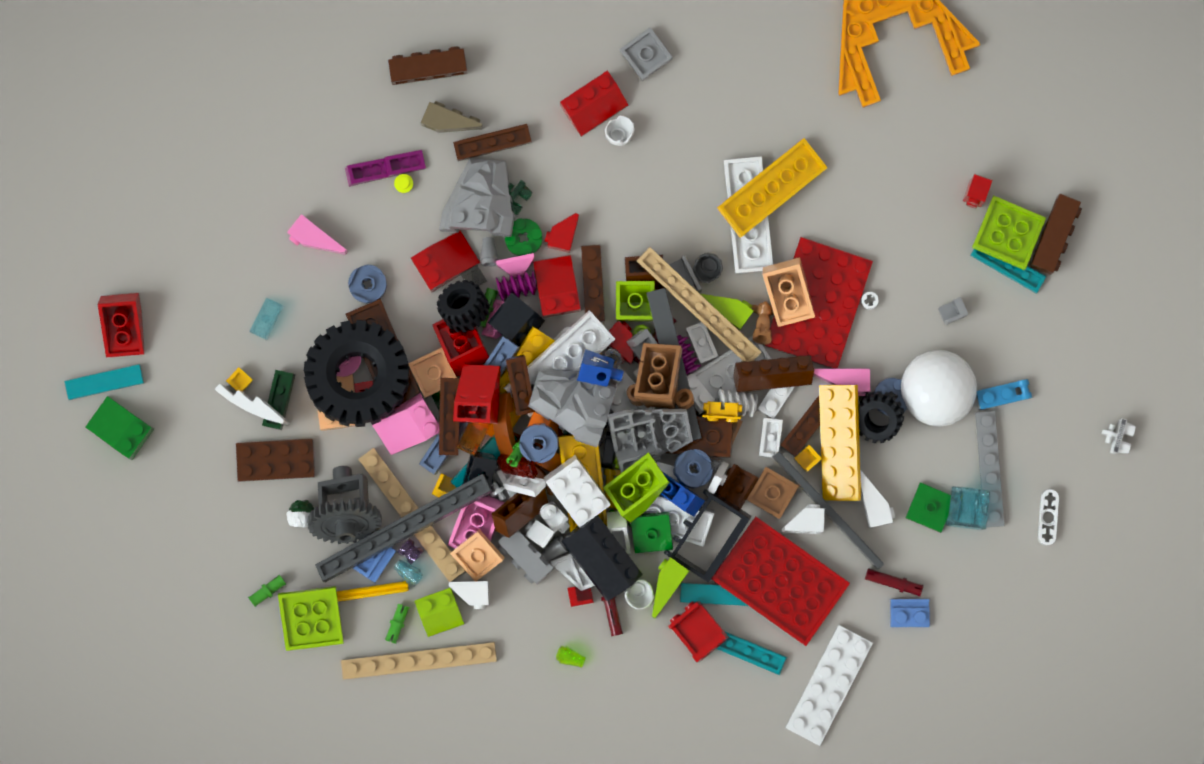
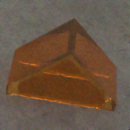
M469 423L457 448L475 456L482 446L490 424Z

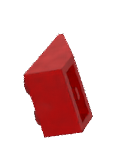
M463 364L454 401L453 421L498 424L501 366Z

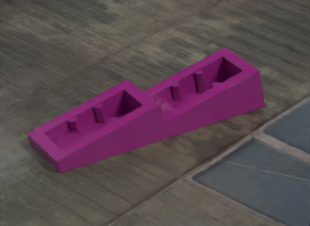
M422 150L387 156L383 159L347 165L345 172L350 187L426 169Z

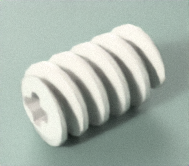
M719 389L715 401L721 402V409H725V402L739 403V405H743L741 414L745 416L748 411L749 417H753L758 404L757 394H745L744 392L738 394L737 391L731 393L730 390L724 392L722 389Z

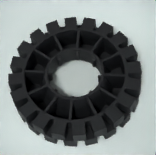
M350 320L340 322L341 326L336 328L333 325L326 329L327 333L324 336L320 334L314 340L315 345L310 347L307 352V361H304L303 370L307 392L318 411L323 412L325 417L333 422L337 420L340 425L348 427L350 424H355L356 427H365V423L371 422L372 425L381 422L380 418L384 416L388 418L394 413V408L401 405L404 400V394L408 391L410 371L407 355L400 341L395 339V335L388 329L386 331L383 330L379 324L373 322L372 325H369L366 320H357L353 324L350 323ZM355 356L370 359L373 362V367L376 366L378 369V375L374 378L375 383L369 389L366 388V391L358 393L343 389L341 387L342 383L337 382V372H340V365L345 360L348 361L349 358Z

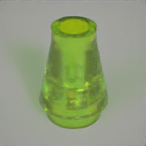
M560 646L555 660L559 661V664L582 668L586 657L568 646Z

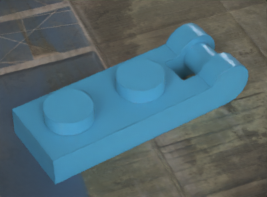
M1025 379L978 390L976 396L979 409L983 410L1033 398L1028 388V385H1030L1029 380ZM1020 387L1022 394L1017 395L1015 388Z

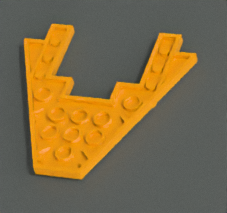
M843 0L838 94L841 96L856 90L862 108L881 101L862 48L879 42L873 24L908 12L914 29L932 23L951 76L970 70L964 52L979 47L980 43L940 0Z

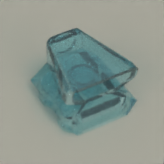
M952 486L946 526L976 530L986 529L990 491Z

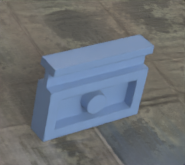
M390 547L353 567V569L376 583L396 553V550Z
M890 599V627H930L929 599Z

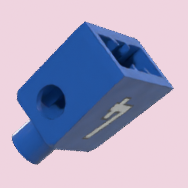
M585 349L577 381L606 387L610 379L621 382L624 371L613 368L614 359Z

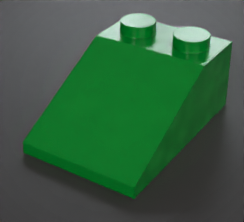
M108 396L85 426V428L130 460L134 459L154 431V428Z

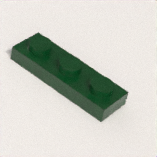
M275 370L268 404L285 418L295 374ZM263 419L262 426L278 430L283 429V424Z

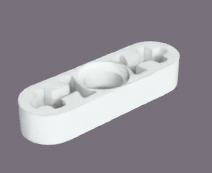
M1051 489L1044 491L1040 497L1038 540L1042 545L1053 544L1057 534L1059 495ZM1049 493H1051L1052 497H1055V500L1051 501L1050 507H1055L1054 510L1043 509L1044 506H1048V500H1045V496H1048ZM1051 512L1054 519L1051 523H1046L1043 520L1044 513ZM1042 525H1053V529H1049V535H1052V539H1048V542H1045V538H1042V535L1046 534V528L1042 529Z

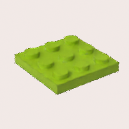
M993 195L972 248L1025 270L1046 218Z
M336 586L278 593L286 651L344 644Z

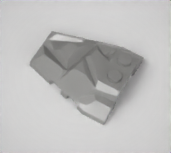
M469 159L442 212L439 228L441 232L458 233L459 229L489 231L494 236L512 237L515 218L511 209L512 197L509 195L508 186L510 183L506 161Z
M539 370L528 406L547 420L551 419L559 425L558 428L564 431L565 429L574 435V439L578 442L597 448L608 419L607 416L610 412L617 381L610 379L608 386L605 387L577 381L579 371Z
M686 409L623 410L607 416L612 443L621 473L648 452L657 462L661 460L662 454L668 451L673 453L693 441Z

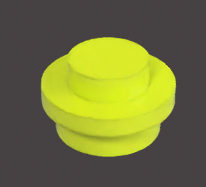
M400 174L396 177L394 186L398 192L408 193L413 188V180L407 174Z

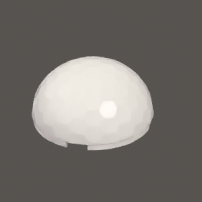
M933 350L917 356L907 366L901 381V395L908 411L917 420L927 425L941 427L952 425L962 420L969 413L977 395V383L971 367L963 358L949 351Z

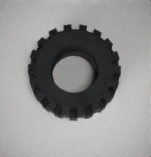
M459 280L455 284L451 283L448 285L447 289L444 288L443 294H440L438 297L437 310L451 330L456 332L462 330L463 333L469 329L472 331L474 327H479L481 322L486 320L485 316L489 314L488 309L490 305L477 284L473 281L463 280L460 282Z
M877 391L876 394L872 392L865 396L858 404L859 435L866 436V441L872 439V443H877V441L885 443L886 440L890 441L899 432L905 417L903 416L904 408H900L902 404L900 401H895L896 397L894 395L891 398L888 392H885V394H882V391ZM872 409L883 410L889 417V424L885 426L874 424L870 420L869 411Z

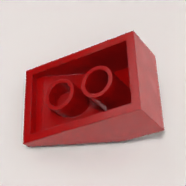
M461 231L444 238L411 257L412 262L431 293L480 263Z
M571 255L534 261L543 318L581 312Z
M139 293L101 296L97 305L106 358L143 355L144 338Z
M443 319L432 324L447 361L456 377L461 375L463 364L482 365L486 363L489 354L476 327L472 331L469 329L463 333L462 330L460 332L451 330Z

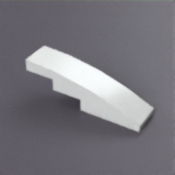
M222 384L215 388L227 400L247 412L272 422L287 426L290 424L263 398L257 396L252 400L246 393L240 390L234 394Z

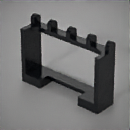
M704 489L703 493L708 496L707 501L703 507L701 506L693 522L687 519L684 520L683 523L689 528L682 539L677 535L673 537V540L679 543L673 553L666 549L664 554L709 583L749 522L751 515L716 492L712 494L707 489ZM713 499L741 519L708 570L704 571L679 555L678 551Z

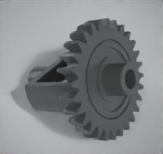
M338 466L333 469V479L318 482L319 508L315 507L308 515V529L313 537L317 536L318 540L323 538L324 542L330 540V543L338 541V544H348L352 541L356 543V539L361 540L382 527L380 510L369 503L368 479L364 474L352 475L350 467ZM359 489L360 497L354 498V504H352L351 498H349L348 503H345L343 499H341L340 504L336 503L335 499L333 500V505H330L327 495Z

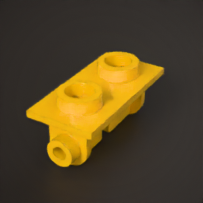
M708 401L703 404V410H706L707 413H704L702 417H707V421H719V418H726V422H738V419L743 417V415H739V412H742L743 405L725 402V409H721V402Z

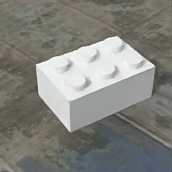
M576 455L544 477L546 484L579 528L611 505L609 499Z

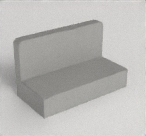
M685 256L669 264L699 293L702 291Z

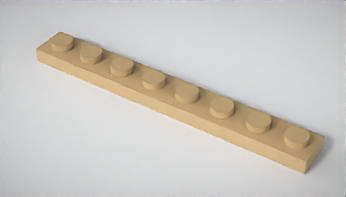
M651 247L637 259V262L742 361H754L761 351Z
M374 448L358 459L401 518L418 509L417 505ZM432 525L414 534L449 582H452L465 572L463 567L450 554L451 551Z
M495 642L341 660L343 680L497 662Z

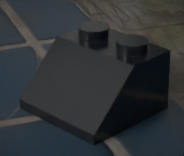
M513 293L509 295L488 321L496 331L519 347L532 327L539 329L545 322L538 313Z

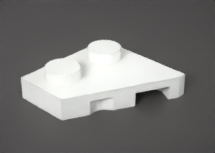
M571 554L551 561V564L580 591L595 586Z

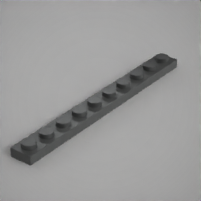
M479 475L315 564L322 581L327 582L492 493L493 491L485 475Z

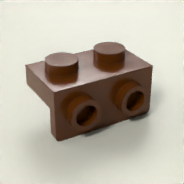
M733 464L726 473L727 478L723 486L719 485L716 493L741 509L759 478Z

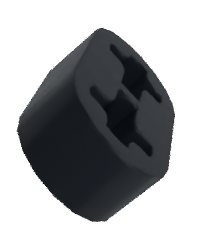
M607 431L601 467L611 469L614 447L611 434Z

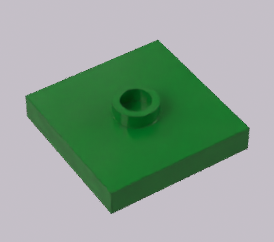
M919 483L905 518L941 533L956 497Z
M669 512L641 514L631 522L635 553L665 551L666 549L673 550Z

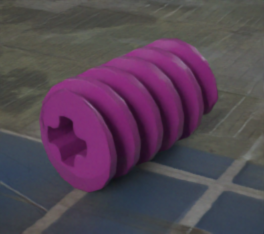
M532 271L531 277L527 272L524 273V278L519 273L516 279L510 275L509 281L502 276L501 282H499L496 277L498 293L502 301H505L506 295L509 297L511 293H515L518 298H520L521 292H523L525 297L528 296V291L535 295L537 288L534 271Z
M679 335L677 337L679 345L682 347V358L686 374L689 375L698 370L701 364H694L698 358L691 357V355L695 351H688L691 343H684L688 336L682 337Z

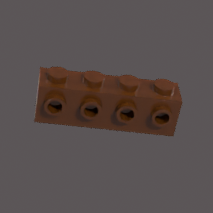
M459 46L448 48L449 51L441 52V49L431 50L429 54L415 52L409 57H403V55L392 56V59L388 60L392 85L468 74L464 48L460 49Z
M1062 194L1056 197L1030 267L1050 275L1054 271L1057 272L1061 265L1060 255L1061 253L1065 254L1068 243H1066L1067 237L1072 236L1075 226L1072 224L1075 218H1079L1082 208L1079 207L1080 201Z
M810 355L749 362L743 361L735 363L733 379L737 392L812 385L814 367Z

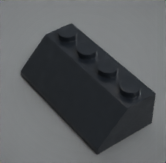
M598 515L580 528L576 526L561 541L606 601L613 599L631 587L643 575Z

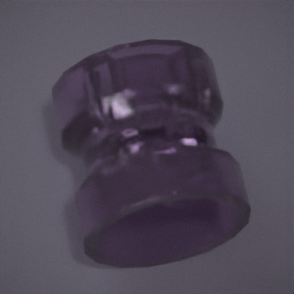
M409 538L397 552L401 556L405 555L407 562L412 565L424 551L420 547L414 546V541Z

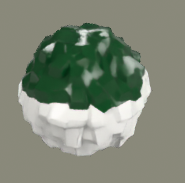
M308 500L293 502L286 514L289 525L303 528L308 527V515L314 510L313 504Z

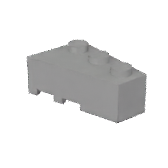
M519 530L510 538L503 536L498 541L500 544L499 550L505 556L509 554L513 558L512 564L518 570L522 568L526 572L524 577L531 584L534 582L539 584L554 570L551 564Z

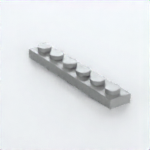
M995 411L976 412L984 528L1005 526Z

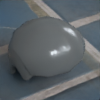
M712 253L700 255L693 266L696 278L704 283H710L718 279L723 270L721 259Z

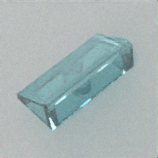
M266 298L249 332L267 340L284 306Z

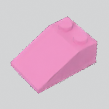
M421 393L396 407L394 413L388 418L384 416L380 418L381 422L372 425L391 455L424 442L439 433V422Z
M488 495L462 508L448 546L456 548L479 529L492 541L496 532L492 513L505 502Z

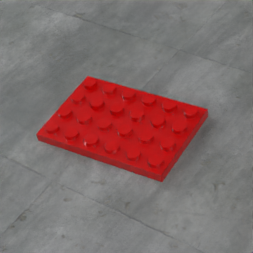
M800 237L793 259L800 257L815 318L778 327L774 315L770 327L772 341L764 346L796 357L810 355L812 362L832 369H838L873 261Z
M756 516L711 578L715 583L804 646H807L850 584Z

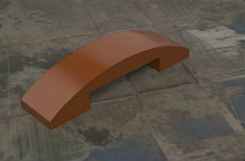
M510 392L499 393L498 424H493L496 443L505 462L512 453L513 446L516 443L509 414L514 411ZM524 456L521 458L517 467L510 466L513 460H511L509 464L506 462L510 469L526 467Z

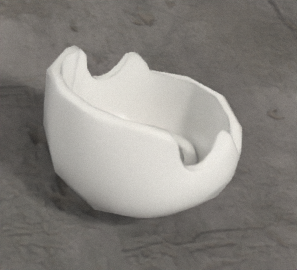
M623 115L610 120L605 128L606 139L612 145H626L634 135V123L630 118Z
M638 579L631 587L624 591L627 603L635 609H645L654 600L652 586L644 579Z

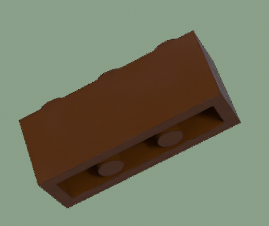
M545 488L536 497L516 493L492 513L495 531L510 538L538 515L541 507L548 503Z

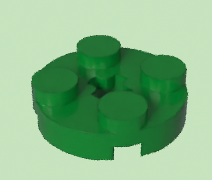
M519 218L514 221L512 237H505L506 246L516 256L535 254L542 245V231L534 221ZM527 233L529 240L521 243L520 237H518L519 234Z

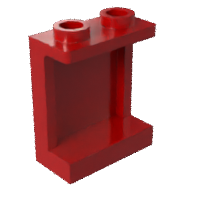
M692 601L684 608L686 611L682 615L678 613L670 620L671 624L668 627L675 632L692 653L693 659L696 662H701L724 643L729 636L701 602L694 603Z

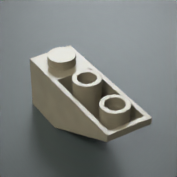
M438 101L434 103L429 102L421 120L422 126L438 133L481 130L483 128L480 119L473 116L467 118L462 115L463 112L454 108L452 111L445 108L446 105Z

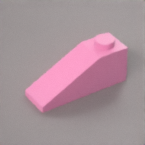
M302 214L287 232L290 235L289 240L297 246L300 243L304 247L344 255L348 252Z
M814 369V376L832 385H858V397H865L866 393L870 392V369Z

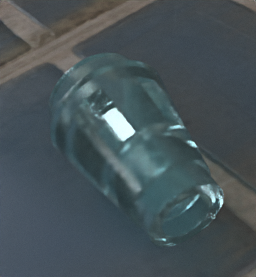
M399 560L394 566V570L408 585L416 586L423 576L420 569L402 560Z

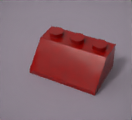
M608 70L560 101L561 108L581 137L629 106Z

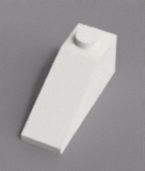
M860 470L861 497L869 528L893 523L892 519L895 518L893 507H889V503Z

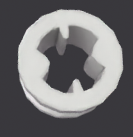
M867 292L862 296L861 302L866 309H874L878 305L879 300L875 293ZM869 295L872 296L871 298H875L872 306H868L869 303L866 305L864 302Z

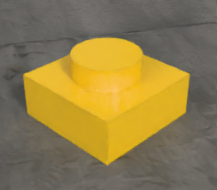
M240 367L226 380L236 391L240 390L242 392L254 381Z

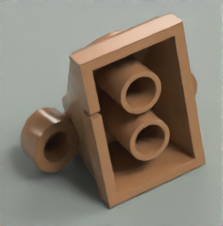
M643 343L636 384L630 385L627 389L630 403L635 406L645 405L646 408L662 407L675 409V404L680 409H689L693 405L694 396L689 389L678 391L682 354L681 346Z

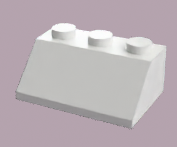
M808 504L806 508L801 510L782 528L781 533H823L825 508H820V505Z

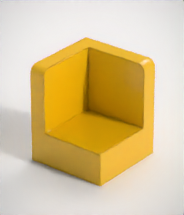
M810 445L794 458L806 473L822 459Z
M441 473L432 495L439 498L457 487L451 483L452 478Z

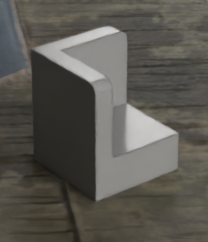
M961 297L938 308L945 325L968 315Z
M648 329L640 330L626 341L639 360L643 343L657 344Z

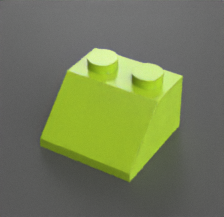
M616 281V322H653L647 292L655 291L654 281Z
M452 588L414 600L428 637L464 625Z

